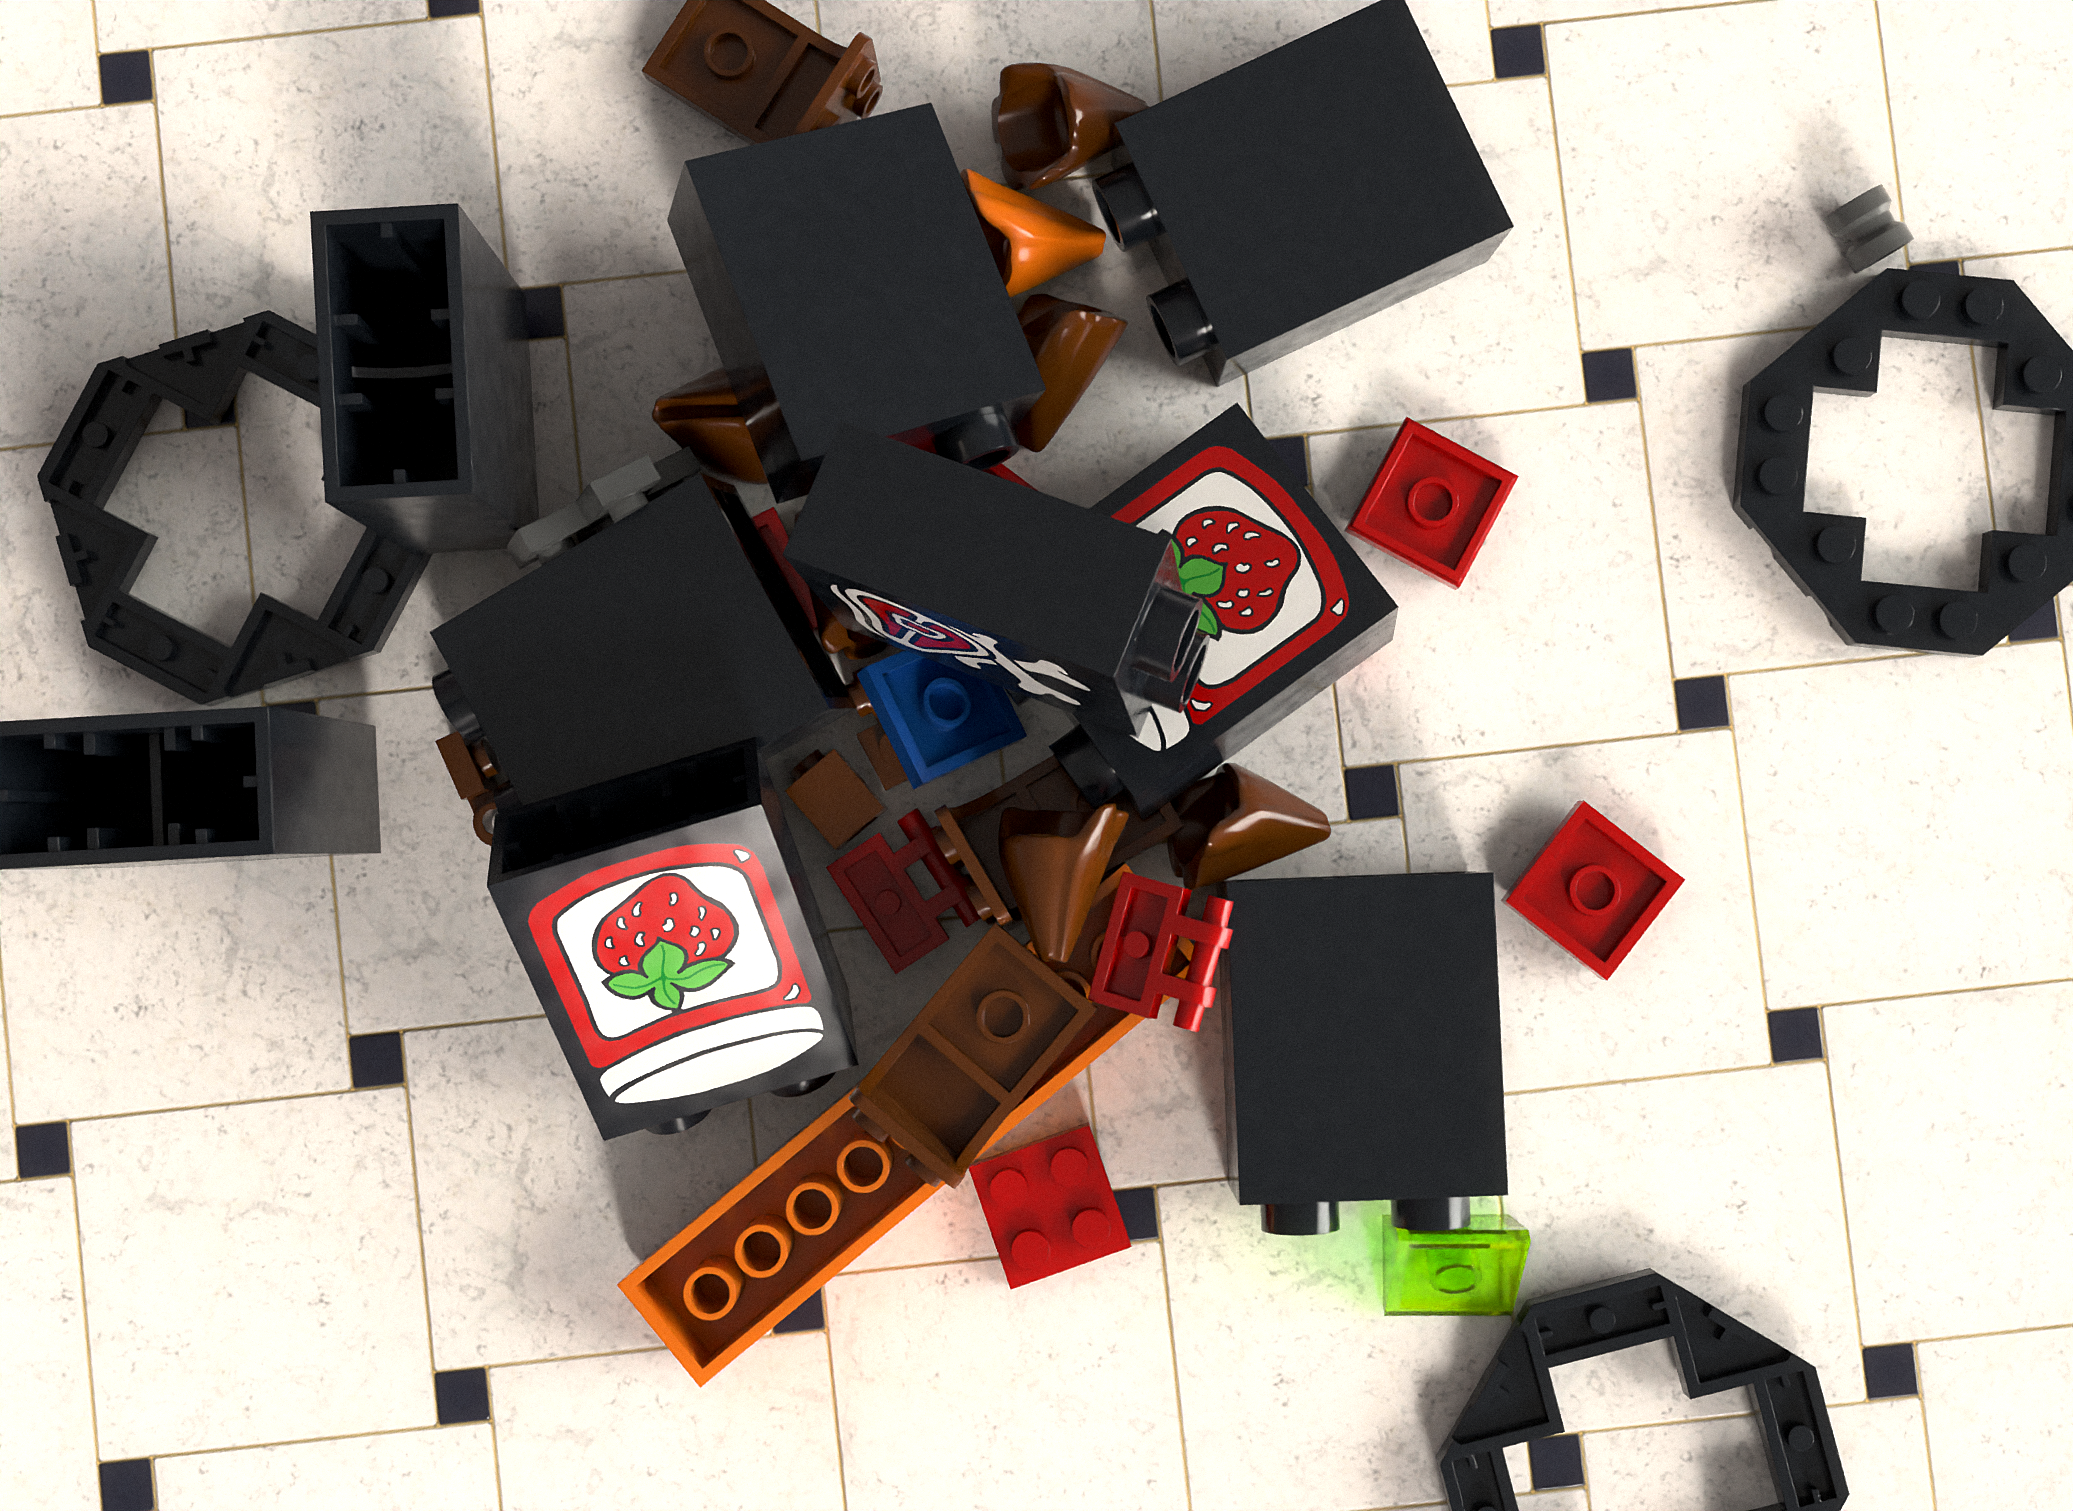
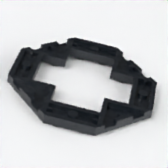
M1887 268L1743 385L1732 509L1749 530L1754 528L1776 554L1773 557L1801 592L1806 597L1811 596L1833 622L1830 624L1832 629L1847 646L1968 658L1983 656L2073 581V350L2014 280ZM1882 337L1997 348L1992 410L2055 416L2045 535L1999 530L1982 533L1978 592L1862 581L1867 518L1803 512L1813 392L1866 398L1877 393Z
M270 310L243 318V323L211 332L206 329L159 344L160 349L132 358L121 356L98 363L37 475L44 501L51 504L60 534L55 536L69 584L76 587L85 617L81 624L88 647L199 705L209 707L381 653L433 553L411 554L371 529L366 528L318 620L268 594L260 592L232 646L129 593L159 537L105 510L104 507L163 398L219 426L247 372H250L320 408L316 334Z
M1651 1268L1527 1299L1435 1457L1449 1511H1519L1503 1448L1565 1432L1549 1368L1669 1338L1682 1391L1689 1399L1745 1385L1748 1387L1778 1499L1776 1504L1749 1511H1840L1850 1493L1816 1367Z

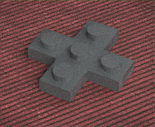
M689 446L655 463H652L647 454L590 482L575 502L518 529L506 547L519 569L538 560L541 565H544L697 475L702 468Z

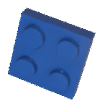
M904 650L868 665L857 673L913 790L1016 744L1027 737L1003 687Z

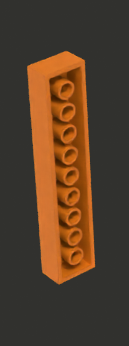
M1126 863L1121 864L1101 880L1068 961L1063 963L1050 959L1048 962H1044L1086 999H1088L1122 872L1133 873ZM1179 936L1169 973L1171 975L1181 978L1186 977L1194 945L1188 938ZM1030 939L1024 946L1038 957ZM1163 995L1161 1005L1170 997ZM1090 1001L1097 1007L1096 1012L1002 1122L975 1159L1144 1020L1145 1017ZM863 1078L635 1266L617 1284L700 1388L946 1184L942 1180L937 1187H933L925 1182L906 1164L905 1159L910 1154L909 1151L890 1135L884 1142L877 1140L853 1119L852 1114L857 1107L848 1097Z

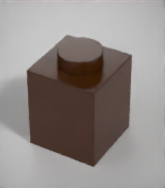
M819 749L815 750L789 773L795 779V782L785 792L834 850H841L888 810L886 805L846 758L835 749L826 756Z

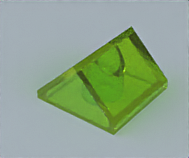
M1391 1214L1382 1215L1384 1316H1512L1531 1242L1529 1230L1509 1214H1471V1225L1459 1229L1439 1231L1397 1228L1391 1224Z

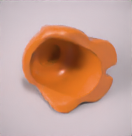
M966 168L961 171V178L1010 298L1090 262L1103 253L1106 233L1103 229L1065 211L998 184L971 169Z

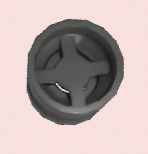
M1882 184L1859 195L1823 219L1832 236L1842 238L1844 243L1849 241L1853 243L1848 248L1845 258L1855 274L1872 266L1914 240L1905 222L1895 221L1889 210L1892 200Z

